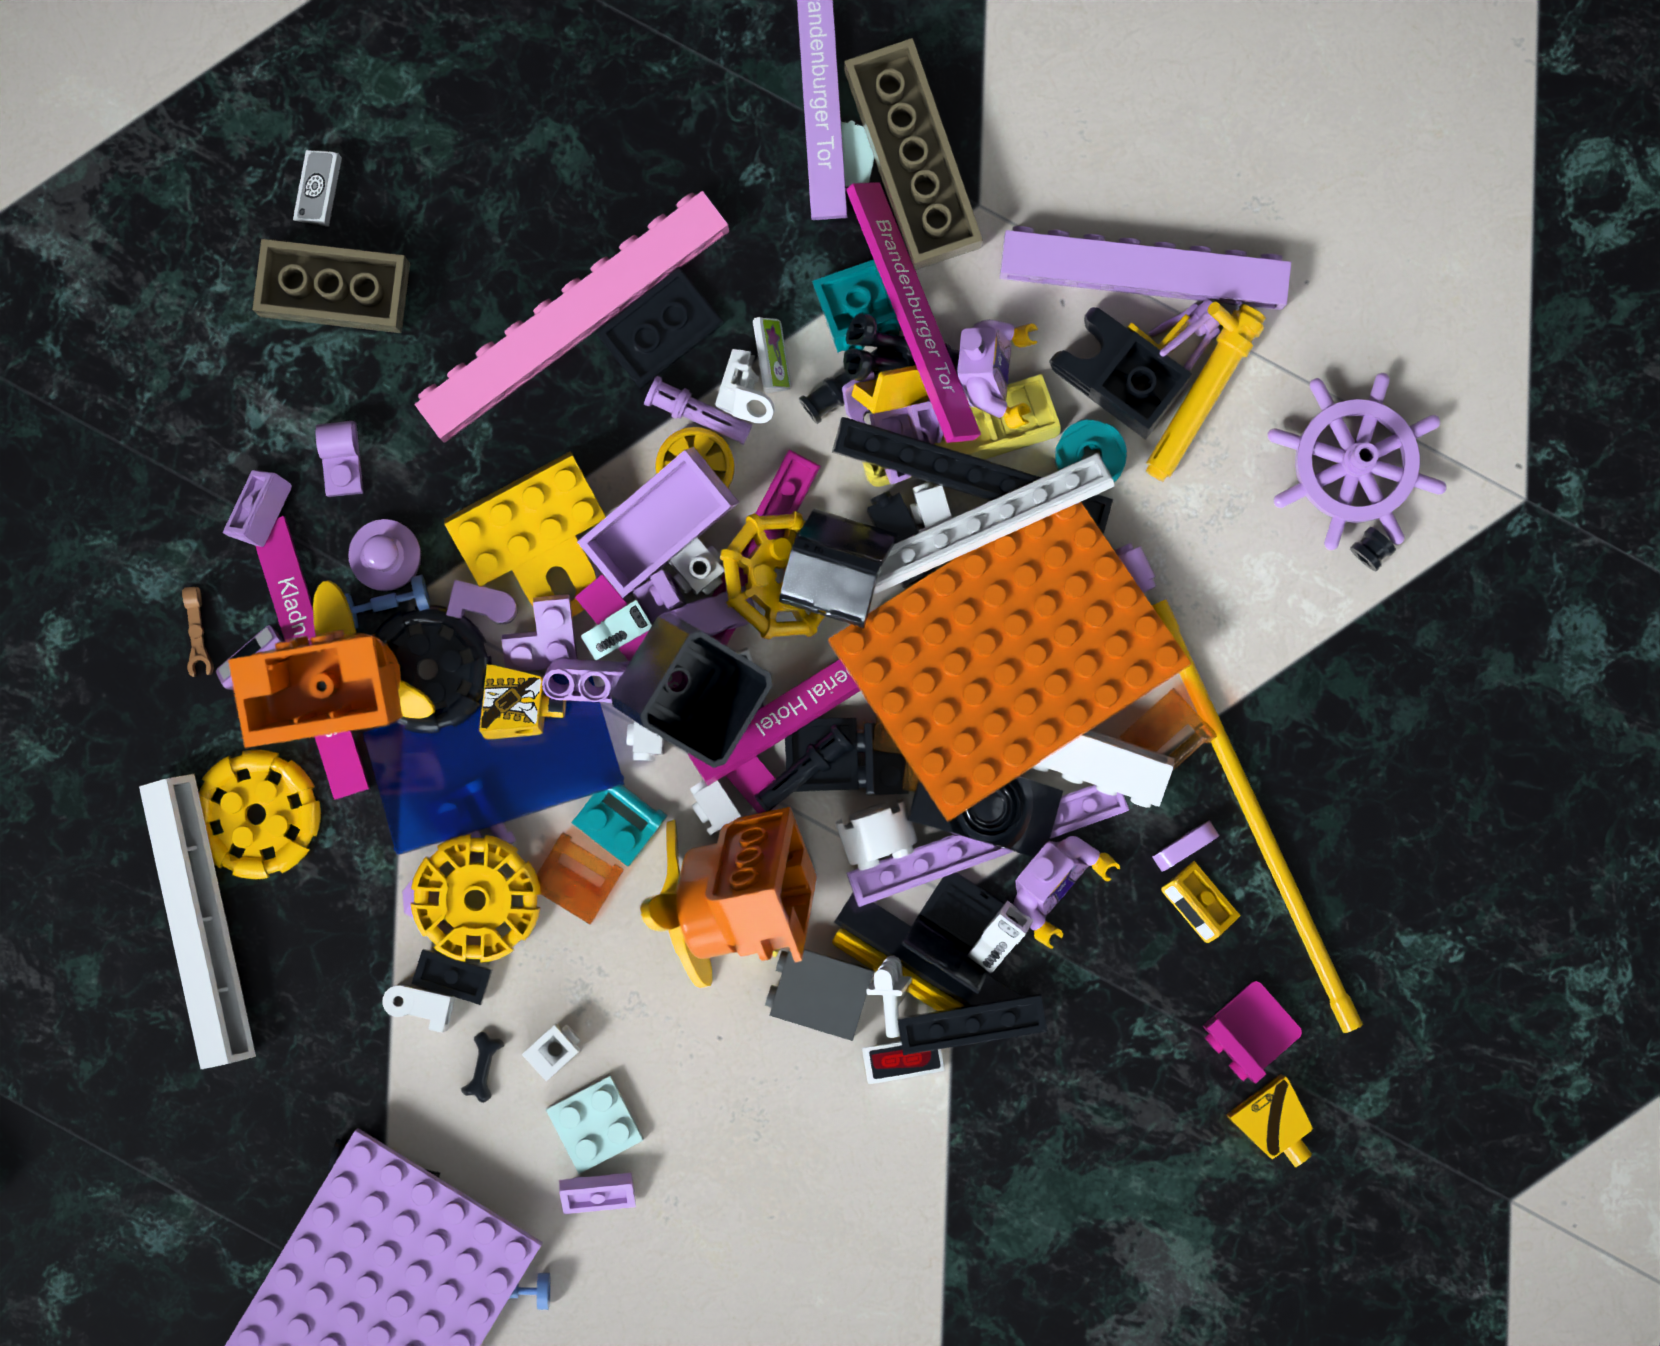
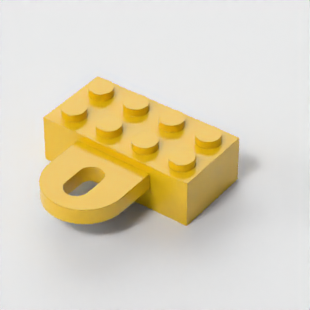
M571 451L444 519L448 532L479 587L512 570L526 597L533 606L534 597L555 595L546 579V574L550 568L558 566L567 572L576 589L574 597L570 600L572 617L584 610L575 597L595 581L596 576L587 555L577 543L576 535L600 523L606 518V515Z

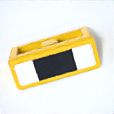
M1195 861L1191 862L1161 889L1206 943L1218 938L1241 916Z

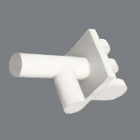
M889 956L884 960L883 964L876 971L874 980L866 989L869 995H883L886 1036L890 1038L900 1036L897 1020L899 1017L898 1007L906 996V989L912 982L911 976H903L902 963L896 956Z

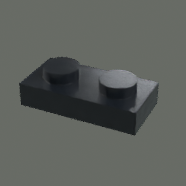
M422 949L412 984L482 1005L493 970Z

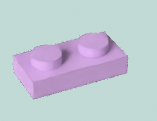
M614 1173L603 1176L575 1177L573 1179L559 1180V1193L564 1214L636 1207L632 1173Z

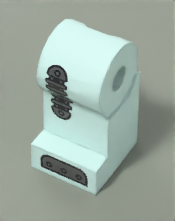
M635 600L581 635V638L594 659L598 660L648 632L652 624L638 601Z

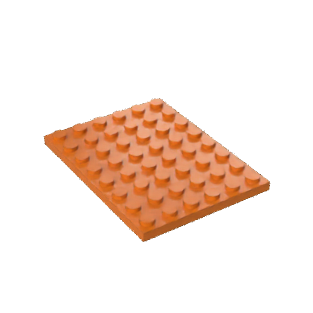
M1081 502L953 559L868 613L865 628L851 624L828 639V643L947 822L1191 665L1181 647Z

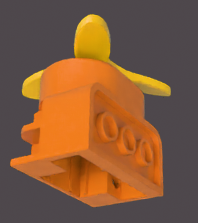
M329 580L323 581L314 594L313 622L316 636L310 637L311 640H308V636L289 638L286 641L275 643V648L272 650L228 660L245 748L389 725L402 717L420 719L428 717L435 712V706L427 695L401 680L399 663L392 650L374 635L356 633L353 616L343 591L334 582Z
M791 807L740 817L731 823L725 824L720 830L717 843L691 848L686 852L681 871L676 820L667 821V876L660 894L646 897L642 901L640 913L645 924L652 930L660 932L669 931L674 949L694 985L698 988L711 986L713 976L710 958L736 952L740 957L757 953L761 961L771 960L773 950L789 947L794 961H802L817 875Z

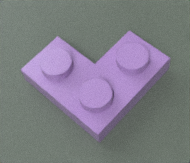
M569 594L534 597L533 607L537 631L502 635L505 668L521 672L547 669L551 662L556 659L578 660Z

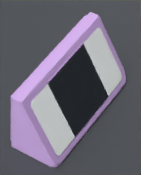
M268 625L229 659L272 650L275 648V643L284 640L272 626ZM227 660L217 668L216 674L226 689L234 690Z

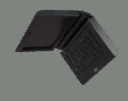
M814 508L798 533L790 551L779 602L865 628L878 578V571L889 555L899 534Z
M957 872L944 876L918 914L901 945L978 994L989 972L967 955L1005 903ZM981 891H982L983 893H985L986 895H988L989 897H988V898H985L984 896H982V895L980 894ZM1008 916V917L1011 918L1013 921H1015L1017 924H1019L1018 921H1017L1014 917Z

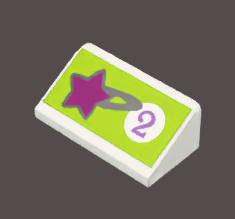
M762 317L754 318L753 326L764 392L767 394L791 389L780 320Z

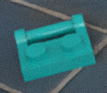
M610 772L571 823L629 867L668 815L660 809L655 811L619 783V777ZM609 793L648 823L642 831L603 802Z

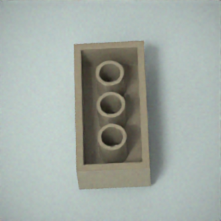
M261 239L252 310L264 318L402 333L410 262L404 255Z

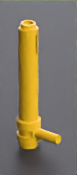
M1213 302L1209 305L1208 313L1224 328L1216 339L1218 344L1146 462L1148 465L1146 473L1155 479L1164 482L1166 477L1170 478L1242 357H1247L1253 348L1251 342L1254 337L1258 338L1264 329L1262 324L1266 318L1256 309L1241 304L1238 310H1233L1232 314H1230L1218 302Z

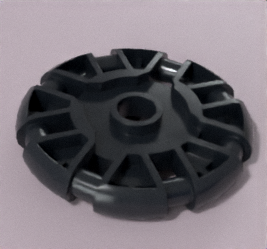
M430 605V609L419 611L418 607L414 606L415 610L406 613L399 611L389 617L379 626L374 634L387 646L389 642L399 646L395 657L399 663L401 680L422 691L430 698L433 704L445 701L448 712L436 715V712H434L432 715L420 719L402 717L396 720V722L404 725L405 730L414 733H441L442 728L451 725L455 728L463 724L480 708L482 704L479 701L484 694L487 664L492 665V658L487 656L484 646L487 642L483 634L467 617L463 615L461 619L447 616V607ZM420 623L423 634L411 636L408 627ZM444 625L454 630L450 640L439 635ZM470 649L474 661L463 664L460 652ZM426 659H432L438 665L436 676L429 680L423 679L418 671L419 665ZM463 679L472 683L466 696L457 692Z

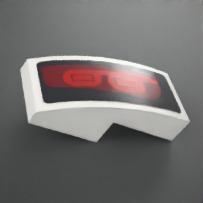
M901 1041L862 1048L868 1084L945 1071L941 1049L903 1055Z

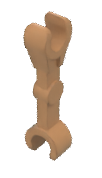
M187 587L182 590V597L188 613V634L191 638L192 646L187 666L188 672L192 677H196L195 665L198 661L202 660L206 664V674L211 675L214 665L204 645V628L202 627L200 612L202 605L201 590L198 587Z

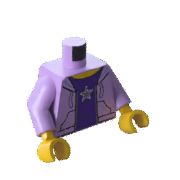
M989 319L974 324L973 328H965L961 332L957 370L958 378L971 407H976L998 418L1004 416L1005 423L1009 428H1019L1029 423L1022 416L1030 413L1031 408L1026 403H1020L1011 408L1007 406L1006 398L1011 355L1010 341L1012 340L1018 348L1035 345L1037 341L1030 340L1028 332L1036 331L1038 327L1030 323L1014 328L1010 323Z
M1075 836L1067 837L1061 842H1047L1016 879L1017 895L1014 900V906L1020 912L1033 919L1030 928L1035 930V939L1050 949L1053 948L1049 943L1050 937L1055 934L1062 938L1063 932L1045 921V917L1088 866H1092L1105 881L1111 880L1106 874L1108 868L1115 866L1117 869H1120V865L1108 853H1099L1098 850Z

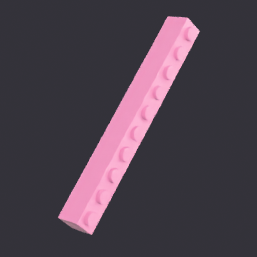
M701 191L696 196L694 193L686 195L676 204L678 209L668 217L662 214L655 218L647 226L650 230L638 238L636 235L628 238L619 246L621 251L611 259L605 256L597 261L590 268L592 273L583 280H580L578 277L570 281L562 288L564 294L553 302L551 299L543 301L533 310L535 315L525 323L522 320L515 322L505 330L506 337L496 344L493 341L485 344L476 352L477 358L467 366L465 363H461L454 367L447 374L449 379L437 387L436 384H433L423 390L418 395L420 400L414 405L437 436L444 443L630 306L676 268H681L729 232L728 224L705 193Z

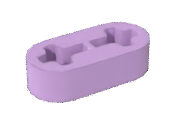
M1209 820L1164 847L1152 857L1161 872L1216 839L1219 834Z

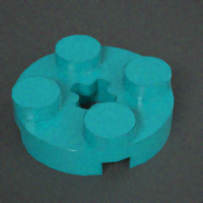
M1082 420L1068 427L1055 448L1057 470L1082 460L1081 458L1085 454L1083 449L1089 446L1091 450L1098 449L1100 451V457L1115 483L1122 474L1127 458L1125 441L1117 429L1107 423L1104 424L1094 420Z

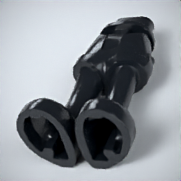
M859 313L853 318L846 333L847 344L899 352L900 356L874 355L865 350L848 349L844 353L843 358L844 369L848 378L863 381L869 376L871 371H888L916 365L905 336L878 331L876 320L870 314ZM945 343L958 375L959 350L951 349V346Z

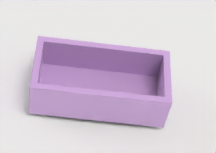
M694 447L689 448L679 454L577 543L624 598L647 582L650 576L666 566L669 560L737 506L739 501Z

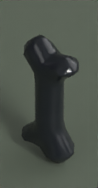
M480 1032L474 1037L478 1048L474 1076L468 1085L461 1088V1092L465 1096L474 1095L479 1102L485 1103L492 1096L487 1086L492 1056L497 1050L504 1047L505 1044L501 1039H490L487 1033Z

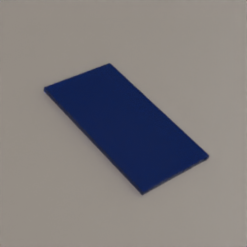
M557 673L552 675L553 680L558 684L565 685L569 683L568 678L563 674ZM593 676L588 677L589 682L595 686ZM483 696L479 701L480 704L483 703ZM566 700L565 717H545L544 731L540 735L485 739L479 731L482 705L472 717L455 728L453 725L442 728L439 733L421 734L405 730V726L398 722L364 732V742L367 745L396 854L399 856L457 836L466 835L625 785L624 776L621 774L601 703ZM444 707L435 710V715L448 712V708Z

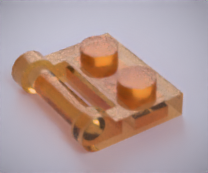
M1173 688L1119 737L1122 741L1157 752L1181 729L1189 724L1195 732L1169 755V757L1175 759L1174 770L1205 742L1209 744L1213 741L1217 734Z
M562 832L537 873L541 895L591 925L624 872V869L616 864L611 866L572 842V837ZM563 853L605 878L602 886L598 887L559 863L558 861Z

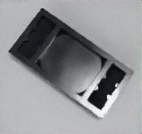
M1017 777L947 822L920 780H918L907 820L1034 858L1050 840L1063 790L1023 777Z

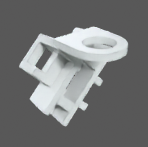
M732 349L715 405L718 409L733 415V417L754 423L768 422L775 412V407L771 398L766 394L753 390L755 382L758 383L759 377L751 368L755 356L751 355V351ZM752 400L761 401L765 405L767 412L762 415L753 413L748 407V402L751 403Z

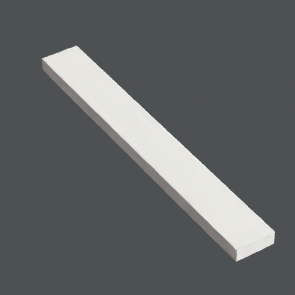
M1099 453L894 544L885 562L880 566L874 594L1114 487V481Z

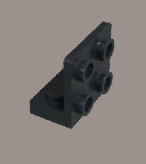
M864 721V729H857V752H865V765L858 766L859 788H866V795L909 794L907 760L882 723Z

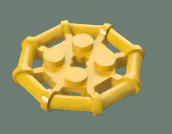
M796 511L785 515L758 516L753 513L747 516L745 525L727 549L721 550L719 557L724 565L728 596L726 604L728 608L732 607L760 632L761 638L770 640L772 637L792 635L811 637L817 633V627L825 617L810 612L808 615L803 609L779 602L783 581L780 583L776 582L777 574L774 569L776 567L786 572L796 533L800 532L806 522L802 514ZM785 529L783 538L768 540L764 530ZM753 538L757 546L749 557L746 558L742 556L741 552ZM738 567L743 568L744 574H747L748 578L744 592L741 591ZM749 597L765 610V615L763 616L746 599ZM778 612H792L796 621L777 622L776 616Z

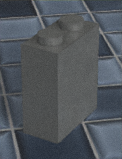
M790 949L789 952L782 950L775 970L782 973L778 987L771 985L765 1006L771 1007L769 1016L853 1041L866 999V989L870 985L874 970L804 949L802 961L795 962Z

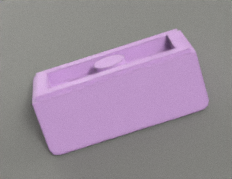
M252 470L223 533L246 543L263 547L292 485L276 473Z

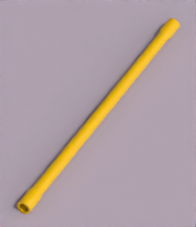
M1167 599L1152 605L1191 662L1188 668L1179 673L1330 999V1006L1343 1033L1351 1032L1361 1027L1363 1023L1351 997L1343 987L1180 634L1179 625Z

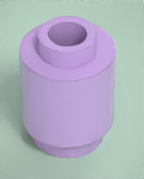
M1129 543L1115 550L1143 593L1156 587L1153 578L1156 576L1141 546L1134 549L1132 543Z

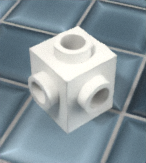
M696 538L669 560L670 566L677 573L673 579L686 594L692 591L697 596L703 591L706 595H709L723 583L720 579V576L724 573V569L721 566L723 561L719 558V552L712 545L707 549ZM697 564L702 565L705 573L697 575L693 571V566Z

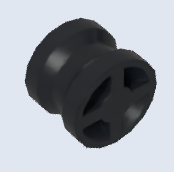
M1370 526L1364 532V538L1361 542H1355L1350 547V550L1364 565L1376 572L1382 566V560L1386 556H1391L1396 551V548L1382 533Z

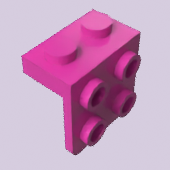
M1253 981L1202 1025L1209 1033L1204 1038L1218 1054L1224 1050L1233 1060L1229 1067L1242 1081L1248 1078L1254 1083H1257L1266 1075L1264 1069L1300 1038L1302 1030L1258 981Z

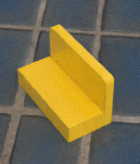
M916 365L883 371L879 373L878 378L875 380L854 383L851 394L854 399L872 413L927 402L929 398Z

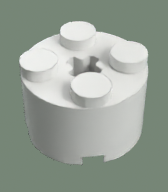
M904 799L896 800L898 807L889 808L888 802L881 803L849 815L851 822L846 825L843 824L842 819L835 823L850 865L857 864L859 871L879 865V858L892 854L893 858L897 859L914 852L912 845L918 839L912 822L907 820L909 813Z

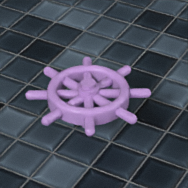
M1379 373L1376 376L1369 400L1353 399L1336 404L1324 382L1319 378H1315L1310 382V389L1322 412L1307 425L1302 435L1299 436L1277 428H1273L1268 432V439L1271 442L1296 449L1295 469L1299 484L1277 494L1274 497L1275 506L1283 508L1306 496L1318 510L1332 517L1324 541V545L1328 550H1335L1338 547L1346 522L1362 523L1376 519L1381 521L1391 542L1396 545L1401 544L1405 537L1392 511L1407 499L1414 487L1435 494H1443L1447 488L1444 481L1419 474L1420 454L1416 439L1438 428L1440 425L1439 417L1430 415L1409 426L1398 413L1383 405L1390 381L1386 373ZM1344 417H1363L1356 442L1343 420ZM1379 422L1393 435L1373 445L1370 442L1376 423ZM1327 425H1330L1342 449L1316 441ZM1400 447L1402 468L1377 460ZM1312 455L1337 462V464L1315 475L1312 466ZM1372 474L1398 482L1394 490L1386 498H1384ZM1345 476L1338 500L1336 501L1322 487ZM1358 481L1372 505L1362 507L1351 506Z

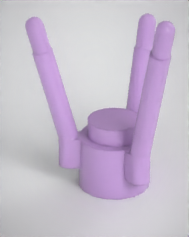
M1206 299L1199 306L1194 303L1186 311L1160 324L1149 332V335L1154 337L1175 326L1185 314L1190 317L1189 326L1160 351L1161 356H1166L1191 334L1195 333L1200 337L1205 334V337L1184 365L1185 369L1191 370L1211 340L1220 333L1218 326L1221 324L1208 313V307L1213 303L1212 301Z

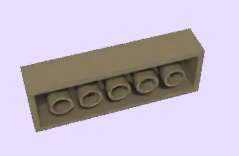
M913 38L846 60L844 72L902 239L915 270L980 249L983 239Z

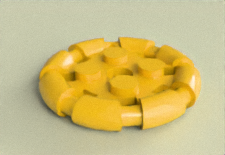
M252 749L242 751V755L234 758L227 756L207 771L202 778L204 783L199 791V798L214 865L220 869L225 867L233 871V876L240 878L265 879L269 878L271 873L277 871L284 873L290 870L306 856L310 850L308 845L312 837H317L321 808L320 801H316L312 790L315 787L312 780L293 760L287 762L279 758V753L273 751ZM247 768L251 779L240 782L237 771ZM272 770L282 775L278 785L268 780ZM217 788L227 792L221 798L220 803L212 800ZM299 794L302 806L293 809L289 796ZM254 804L262 805L266 811L265 820L258 825L252 824L247 817L248 809ZM220 820L224 832L213 835L210 823ZM291 824L300 829L295 841L285 836ZM234 845L245 849L241 858L230 854ZM274 847L275 857L265 860L262 850Z
M471 834L461 835L438 845V850L430 858L426 856L420 863L411 889L414 890V902L410 903L415 924L422 936L427 935L435 944L433 948L440 953L466 962L467 959H480V963L490 962L515 951L514 946L521 940L526 941L532 933L541 909L537 907V898L541 894L540 884L529 860L525 862L517 853L518 849L512 844L490 835H485V838L471 837ZM471 852H484V863H470ZM449 861L454 869L446 877L440 871V867ZM505 863L515 872L508 879L499 870ZM471 890H479L485 895L486 903L481 908H471L466 903L465 895ZM429 891L439 892V903L428 902ZM512 895H523V906L512 907ZM444 918L454 927L447 934L437 926ZM504 921L511 928L505 936L496 930ZM467 935L481 936V945L467 944Z

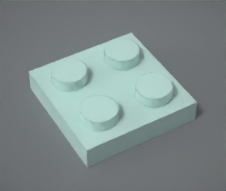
M611 1075L546 1109L578 1174L644 1140Z

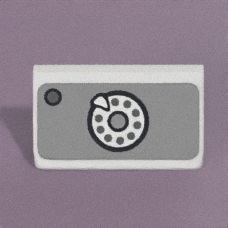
M306 150L293 216L294 221L329 227L342 159L339 153Z

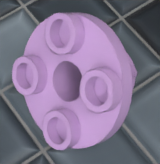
M381 519L364 525L354 535L349 547V563L354 575L361 583L378 591H392L405 586L411 581V577L416 576L421 562V549L416 536L405 525L394 520Z

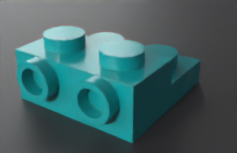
M874 260L812 281L837 353L846 352L851 348L864 349L865 346L849 345L846 342V333L849 325L859 313L872 315L876 320L877 330L880 332L899 335V331H902Z

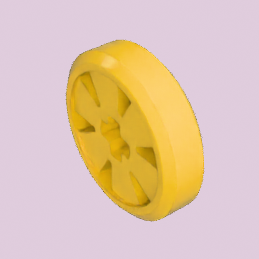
M688 427L678 430L664 441L656 457V474L684 450L694 447L729 489L734 477V459L728 444L717 433L706 428Z

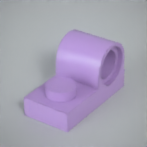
M355 421L317 424L316 443L319 457L323 462L326 496L363 494L357 423Z
M664 570L650 576L651 581L632 592L635 600L638 601L651 624L654 623L659 615L681 608L687 604L671 573Z

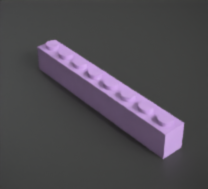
M1014 226L1012 231H1005L999 279L1203 302L1208 299L1221 304L1239 306L1245 304L1250 307L1282 310L1287 305L1291 262L1282 261L1281 255L1261 254V258L1247 257V252L1241 250H1226L1225 254L1211 253V248L1205 246H1191L1190 250L1176 249V244L1169 242H1155L1154 246L1140 245V240L1133 238H1120L1119 243L1105 241L1104 236L1097 234H1085L1083 239L1069 237V232L1061 230H1049L1048 235L1034 233L1033 228L1025 226Z

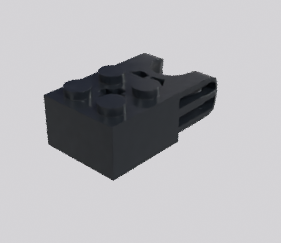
M1092 307L1084 316L1085 328L1100 343V353L1090 359H1081L1065 350L1058 351L1049 360L1050 366L1057 375L1146 440L1188 386L1192 373L1168 355L1161 356V350L1135 331L1134 333L1101 309ZM1141 381L1146 384L1145 391L1135 389L1134 384L1138 385Z

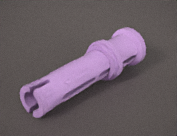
M656 376L644 405L650 406L653 404L670 412L672 418L681 419L683 416L744 445L753 424L691 397L692 393L689 392L690 390L686 388L679 390L662 382V377Z

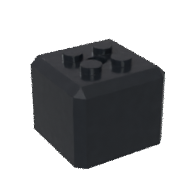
M669 612L656 618L610 695L612 705L617 710L642 727L715 768L726 764L771 690L773 683L771 673ZM676 671H681V683L675 688H669L668 679L670 675Z

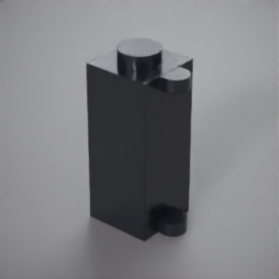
M887 491L871 499L872 506L867 508V513L873 526L899 534L895 544L919 533L900 493L892 496L890 491ZM934 567L901 582L902 587H908L936 571V568Z

